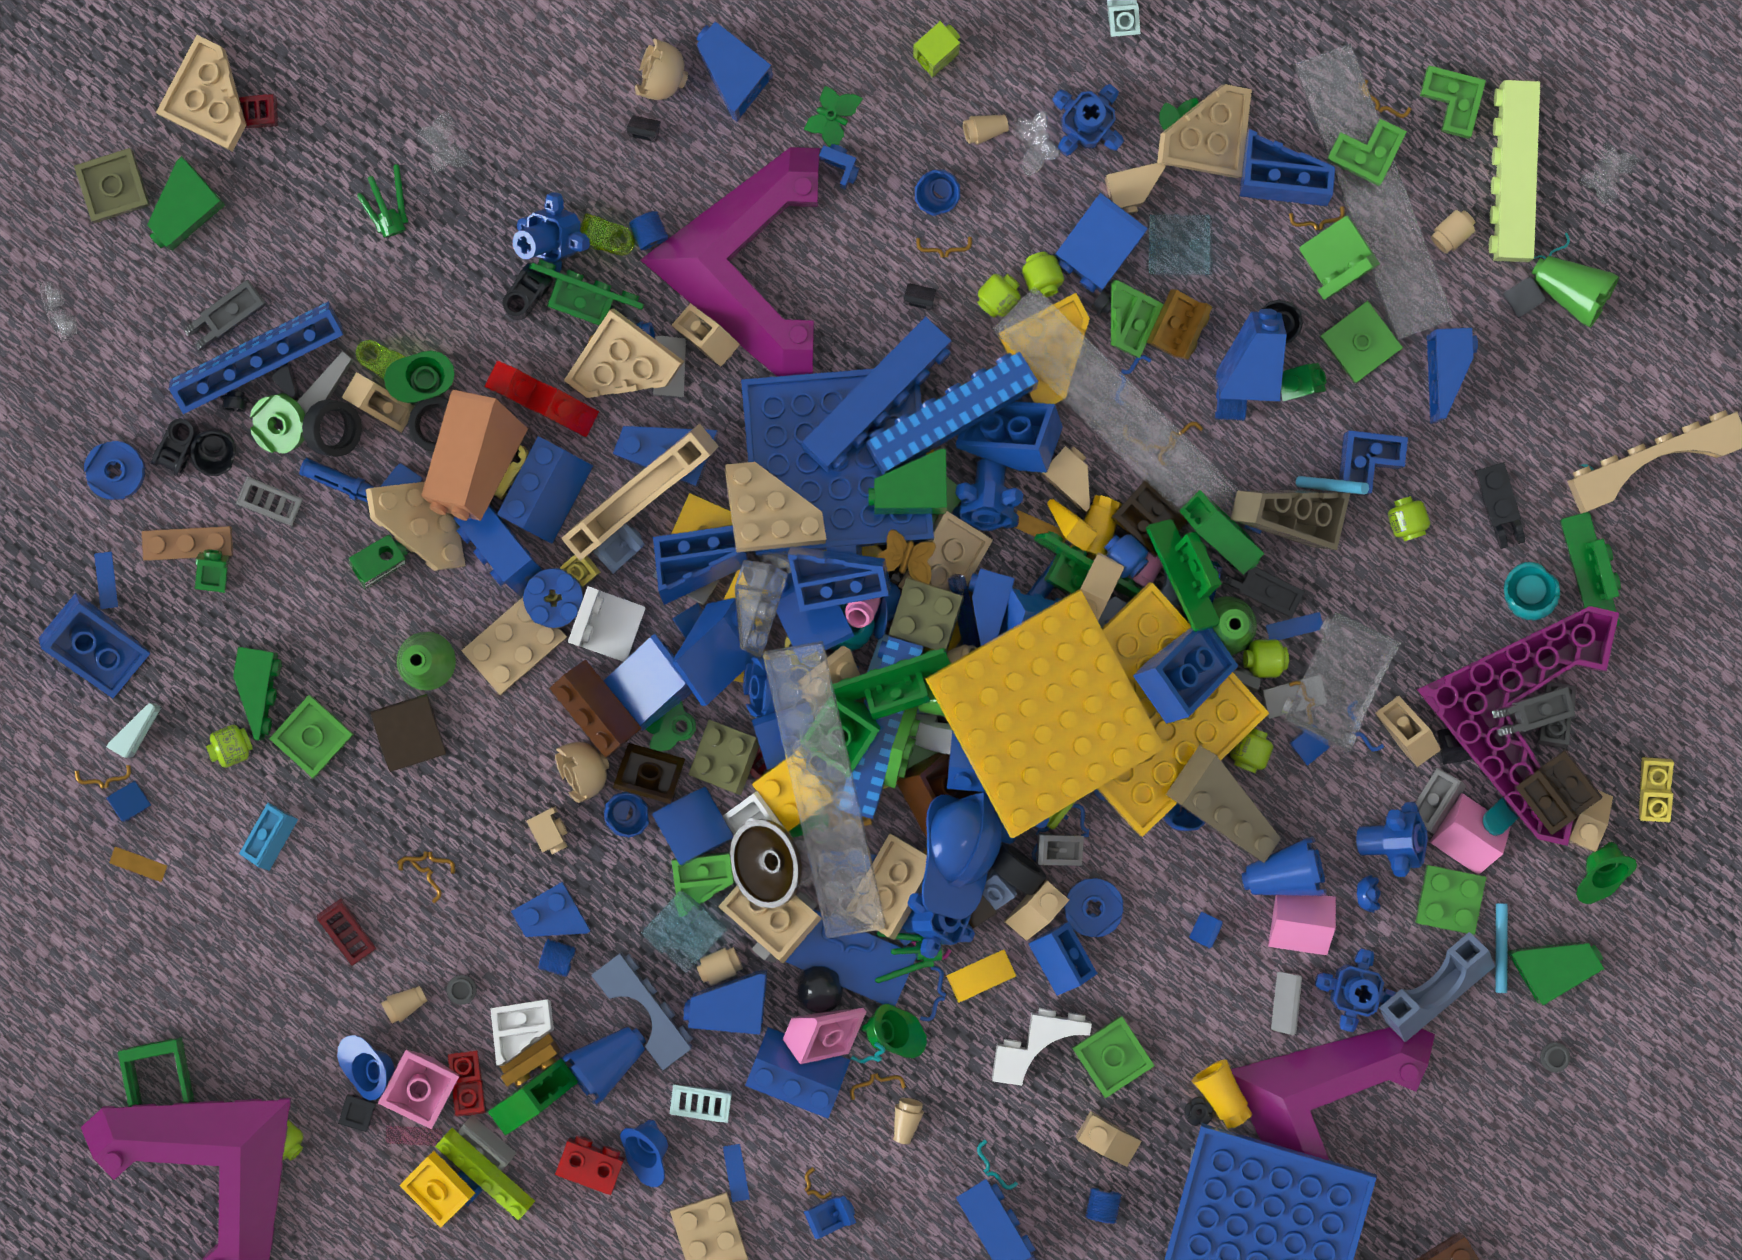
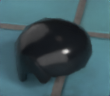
M1279 299L1268 302L1262 308L1273 309L1277 313L1282 314L1287 334L1286 343L1292 342L1301 333L1303 325L1302 314L1292 302Z
M208 428L195 436L191 445V459L198 471L206 476H219L232 468L236 455V445L229 433L222 429ZM223 456L222 460H217L215 458Z
M813 966L804 970L799 977L797 988L800 1003L810 1012L822 1013L835 1009L842 999L839 975L827 967Z

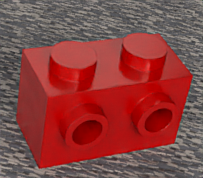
M576 1136L575 1139L569 1138L555 1175L611 1195L625 1160L624 1157L619 1156L621 1151L609 1146H604L603 1150L592 1146V1140L582 1136Z

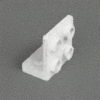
M587 586L568 643L624 662L629 657L645 612V607Z

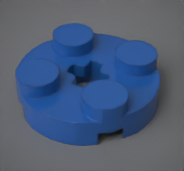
M112 441L97 445L90 451L85 460L84 472H86L87 484L95 494L102 498L124 500L135 494L143 484L145 462L140 453L127 443ZM119 463L121 465V475L115 476L113 479L110 478L111 472L108 470V466L110 464L115 466Z
M548 568L538 572L528 581L523 594L524 606L531 619L535 623L548 628H558L570 623L577 617L584 598L580 582L572 574L560 568ZM552 589L555 590L556 594H561L562 600L557 601V606H552L551 602H546L545 596H548Z
M1099 878L1083 879L1073 885L1068 891L1066 897L1069 901L1064 906L1065 917L1077 933L1089 937H1103L1114 931L1120 924L1123 913V899L1117 888L1108 881ZM1089 900L1093 902L1099 900L1102 905L1099 906L1101 912L1097 916L1094 913L1087 914V902Z

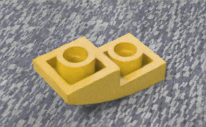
M1003 949L946 977L958 1003L1016 977V974Z

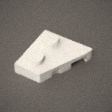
M546 999L490 1008L496 1065L504 1066L554 1030L551 1000Z

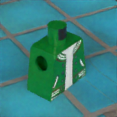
M389 534L349 557V566L366 590L405 565L406 559L404 555L410 551L397 540L394 541ZM384 552H389L393 557L389 560H383L380 558V555Z

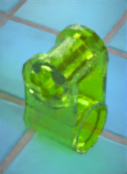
M584 214L580 232L590 239V245L594 246L593 249L603 250L620 256L628 255L635 247V239L628 228L592 214ZM623 234L627 242L621 243L617 247L614 238H620Z
M373 340L361 342L356 349V358L361 365L376 373L382 379H384L386 369L392 362L406 357ZM375 348L374 352L377 358H370L367 362V357L363 354L364 351H371Z

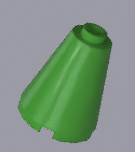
M1548 256L1545 260L1540 258L1532 272L1536 276L1534 281L1539 287L1584 326L1586 325L1590 328L1599 318L1603 311V306L1607 299H1610L1619 281V276L1612 272Z
M1225 596L1212 600L1213 607L1220 619V623L1212 628L1231 655L1244 651L1256 635L1257 621L1253 610L1247 603L1235 597ZM1231 619H1233L1236 623L1235 630L1231 629L1229 626V622Z
M419 632L413 634L403 642L398 651L397 668L399 674L413 688L419 690L437 689L443 686L454 673L456 665L455 651L451 644L437 633ZM419 656L422 657V663L420 665H418Z

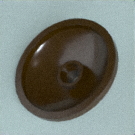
M756 819L742 825L735 833L730 846L732 875L738 888L748 900L760 907L775 908L788 903L797 893L802 877L801 857L793 838L781 825L768 819Z

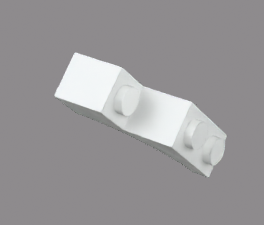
M1039 1008L1038 1013L1031 1012L1026 1047H1021V1041L1004 1039V1044L997 1043L992 1081L1022 1086L1030 1063L1043 1048L1064 1037L1073 1035L1090 1036L1092 1023L1086 1021V1015L1068 1013L1066 1018L1056 1016V1011L1051 1009Z

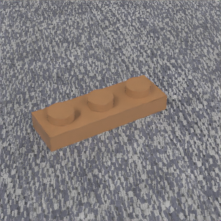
M231 526L142 531L143 561L196 558L199 552L204 553V550L207 549L219 550L222 552V555L233 556Z

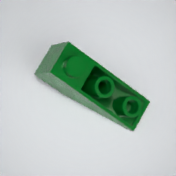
M238 647L233 677L254 740H264L265 735H269L272 728V718L268 717L269 707L274 706L276 702L277 689L273 688L274 676L279 677L282 660L277 659L278 653Z

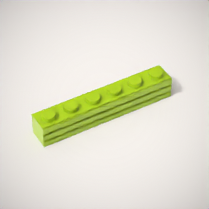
M453 1127L435 1146L517 1220L535 1202L533 1198L499 1170Z

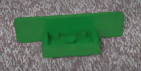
M540 259L538 264H530V269L557 278L547 307L599 326L608 314L613 300L643 310L644 304L638 302L640 296L624 290L622 295L610 292L611 285L595 280L594 285L582 281L584 275L567 270L566 275L554 271L556 265Z
M1589 512L1561 519L1560 523L1584 609L1591 606L1617 612L1613 598L1619 596L1618 590L1621 589V583L1616 572L1613 573L1610 561H1613V553L1610 545L1605 544L1604 539L1597 540Z
M1171 519L1149 524L1146 527V531L1192 629L1197 632L1217 626L1220 623V619L1209 596L1222 583L1219 579L1218 571L1214 568L1207 554L1206 546L1201 541L1196 531L1187 533L1181 539Z
M1048 531L1047 533L1036 534L1034 541L1057 554L1044 580L1068 595L1080 590L1094 562L1087 557L1088 553L1076 546L1071 548L1063 543L1064 539L1054 532ZM1120 577L1114 588L1130 598L1135 597L1141 591L1135 587L1136 582L1128 577Z
M945 648L928 651L911 659L900 660L896 664L881 669L870 670L868 673L853 678L843 679L838 683L832 684L830 687L835 696L850 700L866 697L870 714L873 720L931 702L924 677L936 673L951 663Z

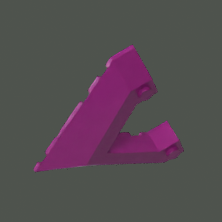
M790 147L640 259L643 264L688 302L718 323L740 346L777 377L813 374L814 320H784L730 261L788 206L818 207L820 148Z
M1589 606L1417 689L1423 699L1539 840L1568 846L1573 821L1551 835L1515 788L1516 785L1541 766L1519 731L1503 736L1498 735L1497 729L1505 725H1512L1513 722L1509 715L1503 718H1494L1492 711L1511 706L1512 703L1519 701L1574 666L1599 672L1607 671L1619 617L1618 612Z
M1391 1027L1232 1068L1231 1071L1248 1102L1247 1106L1252 1112V1116L1249 1119L1261 1141L1329 1160L1310 1110L1388 1080L1417 1092L1429 1064L1435 1034L1421 1029L1404 1042Z
M292 1097L262 1101V1099L236 1100L235 1102H185L156 1106V1104L132 1105V1107L115 1108V1106H103L81 1126L92 1158L113 1180L135 1161L219 1166L218 1243L205 1254L202 1260L270 1259L275 1229L274 1220L278 1206L283 1168L282 1159L288 1130L287 1121Z

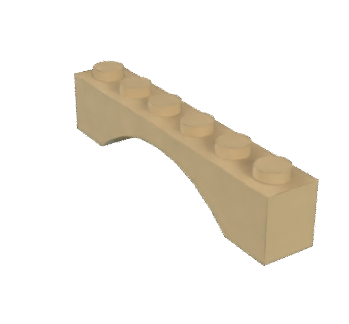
M1726 410L1709 416L1710 423L1700 426L1699 421L1682 427L1683 434L1673 437L1670 432L1655 438L1656 445L1646 448L1643 443L1627 450L1629 454L1627 457L1618 459L1617 455L1600 461L1602 467L1591 471L1590 466L1573 472L1574 478L1567 482L1580 514L1614 501L1619 490L1629 477L1644 464L1657 457L1671 453L1690 452L1718 458L1741 449L1742 422L1738 412L1728 415Z
M698 424L573 526L561 539L581 561L649 503L706 460L719 446L701 424Z

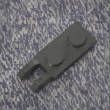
M247 279L203 311L198 319L185 328L184 332L187 336L194 335L203 326L208 324L212 331L200 338L195 344L198 351H201L217 340V338L220 339L267 305V303L250 280Z
M1568 687L1542 693L1514 702L1511 706L1492 711L1494 718H1503L1515 713L1517 723L1505 725L1497 729L1499 736L1518 731H1529L1576 715Z

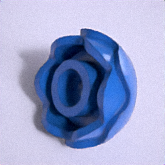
M1368 875L1358 882L1357 899L1359 906L1363 910L1375 913V910L1381 908L1378 903L1381 892L1377 887L1379 879L1372 877V875Z

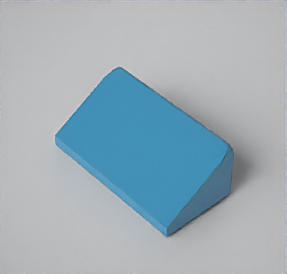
M267 802L239 854L257 867L270 871L298 819Z

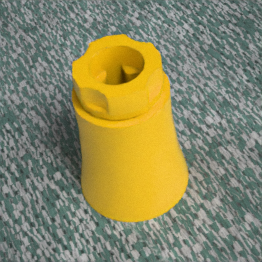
M1102 495L1094 496L1093 503L1090 505L1084 519L1098 533L1088 549L1085 550L1088 553L1087 557L1095 560L1098 552L1103 555L1108 553L1104 547L1114 537L1117 523L1111 517L1122 506L1120 502Z
M1226 1059L1215 1062L1193 1077L1192 1083L1204 1095L1219 1119L1223 1120L1228 1129L1243 1124L1252 1116V1112L1247 1106L1248 1102L1242 1094Z

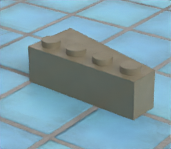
M1326 490L1237 491L1230 520L1309 547L1337 550L1350 493Z
M1199 745L1166 795L1237 846L1265 863L1280 841V836L1218 756Z

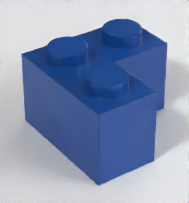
M1358 431L1345 432L1343 435L1339 480L1365 482L1369 485V491L1365 495L1371 494L1375 467L1391 469L1405 467L1408 437Z

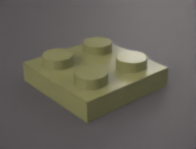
M131 148L74 165L91 222L97 223L150 206L136 158Z
M909 577L906 578L889 635L933 650L945 648L947 652L964 595Z
M708 720L688 775L741 795L760 746L757 737Z

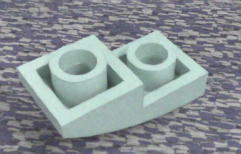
M1107 0L1111 37L1141 34L1137 0Z

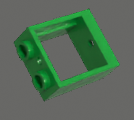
M1201 490L1179 510L1194 530L1243 575L1248 570L1253 569L1265 554L1249 534L1235 521L1230 520L1231 517Z
M182 1037L118 1051L128 1107L143 1105L134 1060L173 1052L183 1102L179 1103L195 1102Z

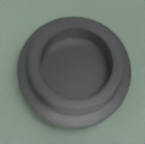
M457 975L447 985L449 999L459 1005L471 1002L477 992L474 980L467 975Z
M1548 1043L1540 1052V1062L1548 1071L1561 1072L1569 1065V1050L1561 1043Z

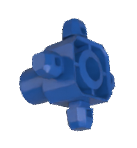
M1111 84L1106 85L1098 93L1099 97L1092 91L1081 92L1073 100V95L1060 89L1052 98L1054 105L1058 109L1066 111L1062 115L1061 125L1062 131L1068 136L1064 135L1058 145V150L1066 157L1071 155L1078 148L1077 143L1087 149L1095 148L1103 140L1105 142L1104 146L1113 151H1117L1123 144L1124 139L1122 135L1116 130L1114 132L1110 130L1116 118L1115 109L1109 106V104L1112 105L1119 93ZM1085 114H1091L1095 118L1091 117L1089 120H1087L1084 117Z
M551 192L545 198V209L536 211L529 217H524L517 221L518 232L513 236L512 242L516 254L522 259L543 258V261L556 265L554 271L560 273L562 259L570 257L576 252L587 250L590 246V239L580 232V220L576 214L563 210L564 202L562 195Z
M981 459L977 462L975 483L969 484L965 482L956 486L955 494L961 500V505L955 507L952 514L978 530L992 531L1001 527L1011 529L1017 527L1019 523V516L1014 512V507L1022 503L1023 493L1017 488L1008 489L1004 486L1005 465L988 459Z
M1405 802L1401 807V811L1398 809L1390 810L1387 814L1385 825L1359 826L1356 836L1359 854L1362 856L1387 855L1395 876L1405 877L1409 873L1410 868H1420L1424 864L1428 842L1427 828L1415 802Z
M912 893L910 895L908 905L912 911L902 927L906 932L917 933L925 938L921 944V954L923 956L935 958L941 945H954L959 942H971L973 940L975 932L968 924L971 915L957 920L935 914L925 909L922 902V893Z
M1360 948L1354 960L1357 962L1356 966L1343 965L1337 969L1335 978H1333L1332 974L1318 973L1315 980V986L1318 989L1326 992L1332 990L1330 995L1331 1001L1336 1008L1344 1011V1015H1340V1029L1354 1032L1359 1022L1357 1014L1367 1017L1377 1012L1379 1002L1382 1006L1396 994L1395 991L1387 988L1383 991L1384 981L1380 974L1369 970V967L1373 966L1374 953ZM1361 985H1363L1364 991L1360 997L1355 995L1356 989L1361 990Z

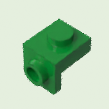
M1319 363L1306 364L1283 371L1281 385L1283 402L1326 391V375L1324 370L1320 368Z
M214 549L204 550V553L199 552L196 557L195 589L225 593L229 556L222 555L221 551Z

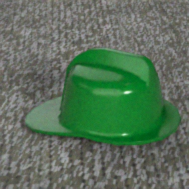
M432 350L420 352L392 362L385 372V387L392 397L401 402L415 403L441 395L450 388L455 376L454 367L449 358L440 352Z
M1608 842L1601 849L1591 853L1586 860L1587 876L1577 888L1576 895L1578 900L1584 904H1593L1612 895L1626 878L1636 870V860L1630 856H1625L1614 842Z
M890 1004L880 1005L875 1014L862 1026V1031L867 1033L870 1044L876 1050H881L874 1046L875 1042H878L886 1049L885 1052H892L902 1057L913 1059L924 1052L927 1044V1036L918 1018Z

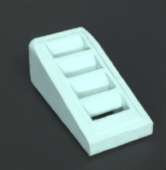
M156 703L146 705L106 747L124 758L134 757L161 710V706Z
M673 1084L670 1114L728 1123L732 1091ZM681 1092L687 1093L685 1109H679ZM693 1094L698 1095L696 1111L691 1110ZM704 1096L710 1097L708 1112H702ZM716 1098H722L720 1114L714 1113Z

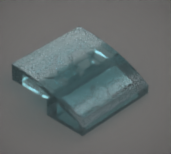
M1150 215L1149 274L1212 275V216Z
M681 890L641 934L661 954L665 952L687 973L728 929L697 901Z

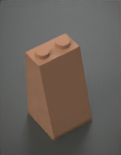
M452 390L421 495L431 504L429 508L437 514L445 516L446 513H450L464 521H467L468 518L481 521L528 428L496 398Z

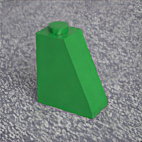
M182 156L176 161L147 224L153 231L149 235L151 239L161 249L166 246L171 251L225 206L223 201Z
M946 449L936 450L875 478L874 488H868V506H874V514H946Z
M1583 941L1508 951L1509 957L1536 1002L1542 1006L1604 970L1600 963L1603 957L1594 944L1590 946L1589 943Z
M560 1058L490 1109L488 1113L506 1136L541 1113L576 1085L578 1080L562 1058Z

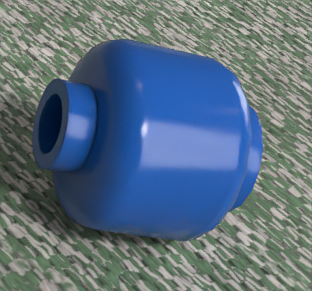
M1131 534L1124 535L1121 539L1116 535L1104 547L1108 551L1105 556L1125 566L1120 575L1121 578L1130 576L1133 579L1149 563L1146 559L1148 550Z

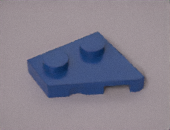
M564 882L559 883L511 911L525 937L587 934L591 931Z

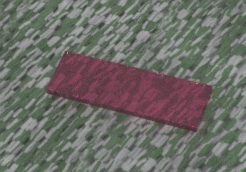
M386 1126L385 1143L436 1146L442 1139V1128Z

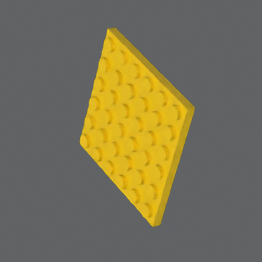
M1151 582L1102 627L1106 638L1165 747L1163 750L1097 788L1137 834L1142 837L1177 804L1166 793L1199 745L1222 760L1269 714L1265 707L1232 672L1189 717L1168 724L1165 723L1133 675L1150 658L1191 628V625Z
M1077 590L925 678L1010 838H1015L1165 748L1082 590Z

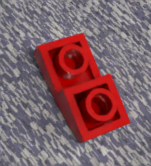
M478 1051L448 1054L449 1069L459 1075L453 1088L455 1116L486 1113Z

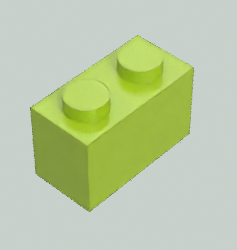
M939 21L914 44L913 57L933 78L959 55L960 42L958 39L960 36L950 24L945 27Z

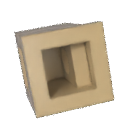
M556 807L527 820L542 853L550 850L551 854H554L568 847L564 837L568 833L561 818L555 820L553 814L558 812Z

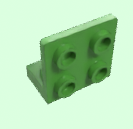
M1349 216L1343 217L1299 248L1323 287L1318 289V292L1324 300L1332 297L1380 265Z

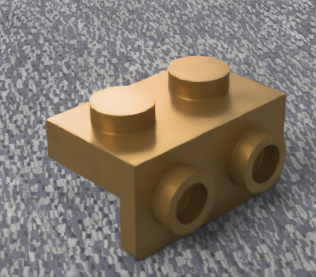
M1171 289L1147 343L1175 358L1188 360L1197 348V340L1202 329L1209 321L1212 306L1207 303L1198 302L1176 289Z
M550 1033L504 1066H499L504 1073L501 1078L507 1087L512 1083H515L517 1087L532 1077L529 1073L538 1066L541 1070H544L557 1061L554 1056L560 1052V1048Z

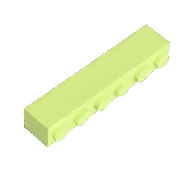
M1504 80L1500 84L1499 89L1496 88L1494 92V106H1499V115L1493 121V135L1498 136L1497 147H1494L1492 151V165H1497L1496 177H1492L1491 194H1496L1495 206H1491L1490 224H1495L1494 235H1491L1489 238V253H1494L1493 261L1530 262L1534 259L1540 81Z

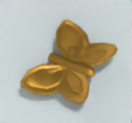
M891 529L886 540L887 549L881 551L877 558H885L888 572L894 571L900 565L899 572L904 574L908 566L909 576L912 579L930 584L932 574L931 567L927 561L935 551V542L925 541L914 546L912 540L906 543L903 535L897 530Z

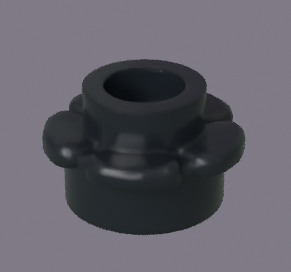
M1106 288L1102 290L1091 306L1098 312L1096 315L1099 316L1102 312L1108 314L1111 310V292Z
M231 390L227 392V395L220 397L223 401L222 409L228 411H235L234 408H237L238 412H246L247 403H250V400L245 398V393L241 391Z
M1195 1097L1190 1103L1186 1104L1184 1114L1188 1117L1187 1121L1191 1125L1209 1124L1212 1120L1211 1114H1213L1214 1109L1204 1098ZM1198 1109L1202 1110L1200 1115L1196 1113Z

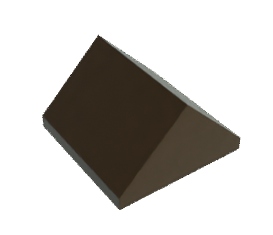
M628 743L613 788L672 804L685 758Z

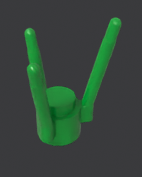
M398 164L394 165L398 213H396L395 209L387 210L373 176H369L368 180L381 211L378 214L379 218L363 194H357L364 209L374 222L377 232H382L384 238H389L406 231L404 224L409 222L405 213L402 181Z
M877 932L879 937H887L881 932ZM898 933L896 939L919 942L915 943V947L892 949L891 954L916 953L917 960L923 961L877 977L875 982L881 983L922 968L934 967V961L942 960V947L935 958H927L921 954V944L925 938L916 934Z

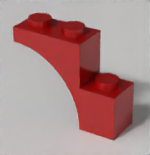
M498 360L484 386L500 396L528 408L583 437H587L599 413L598 410L565 392Z

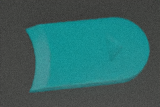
M1502 797L1484 814L1483 824L1490 834L1498 836L1504 833L1519 816Z

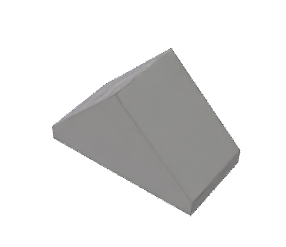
M1038 833L1036 863L1038 865L1082 866L1084 836Z

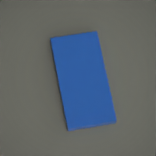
M814 909L813 911L822 919L785 962L803 970L813 966L827 967L839 975L840 986L878 1003L896 1006L909 973L881 983H876L875 979L913 965L916 960V953L893 955L891 954L892 949L902 947ZM823 925H826V935L842 941L845 949L852 944L869 948L873 940H877V943L871 952L851 949L849 953L840 951L841 946L839 944L824 940L821 930Z

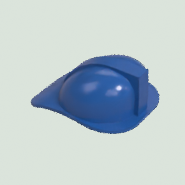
M985 792L962 799L950 795H940L934 798L929 805L926 817L927 858L922 884V902L925 909L929 912L961 920L971 915L980 903L988 871L999 854L1002 842V826L999 816L994 811V806Z

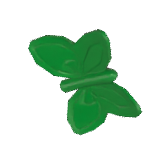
M825 86L820 95L822 107L817 108L819 114L808 119L804 130L822 134L823 141L828 147L831 144L839 146L840 141L844 137V131L839 123L844 126L848 123V120L841 116H852L855 114L856 108L863 98L855 94L839 96L833 89Z

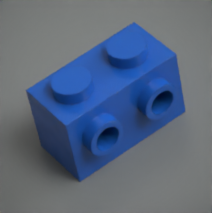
M1069 922L1043 933L1028 943L1057 996L1081 986L1097 974Z

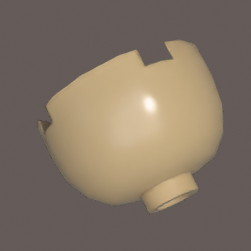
M654 38L655 47L649 45L643 56L639 71L643 70V81L641 85H635V91L637 95L648 99L664 100L675 94L678 87L682 89L685 86L688 72L684 71L685 62L681 52L676 47Z
M585 742L568 743L556 748V751L559 752L555 754L557 768L562 780L566 777L567 782L573 788V791L568 792L575 802L581 803L597 795L604 787L607 779L608 759L602 753H598L594 746Z

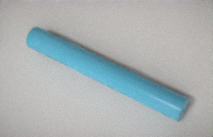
M1298 476L1296 479V486L1298 488L1364 495L1369 491V485L1365 482Z
M1496 903L1495 992L1507 993L1508 903Z

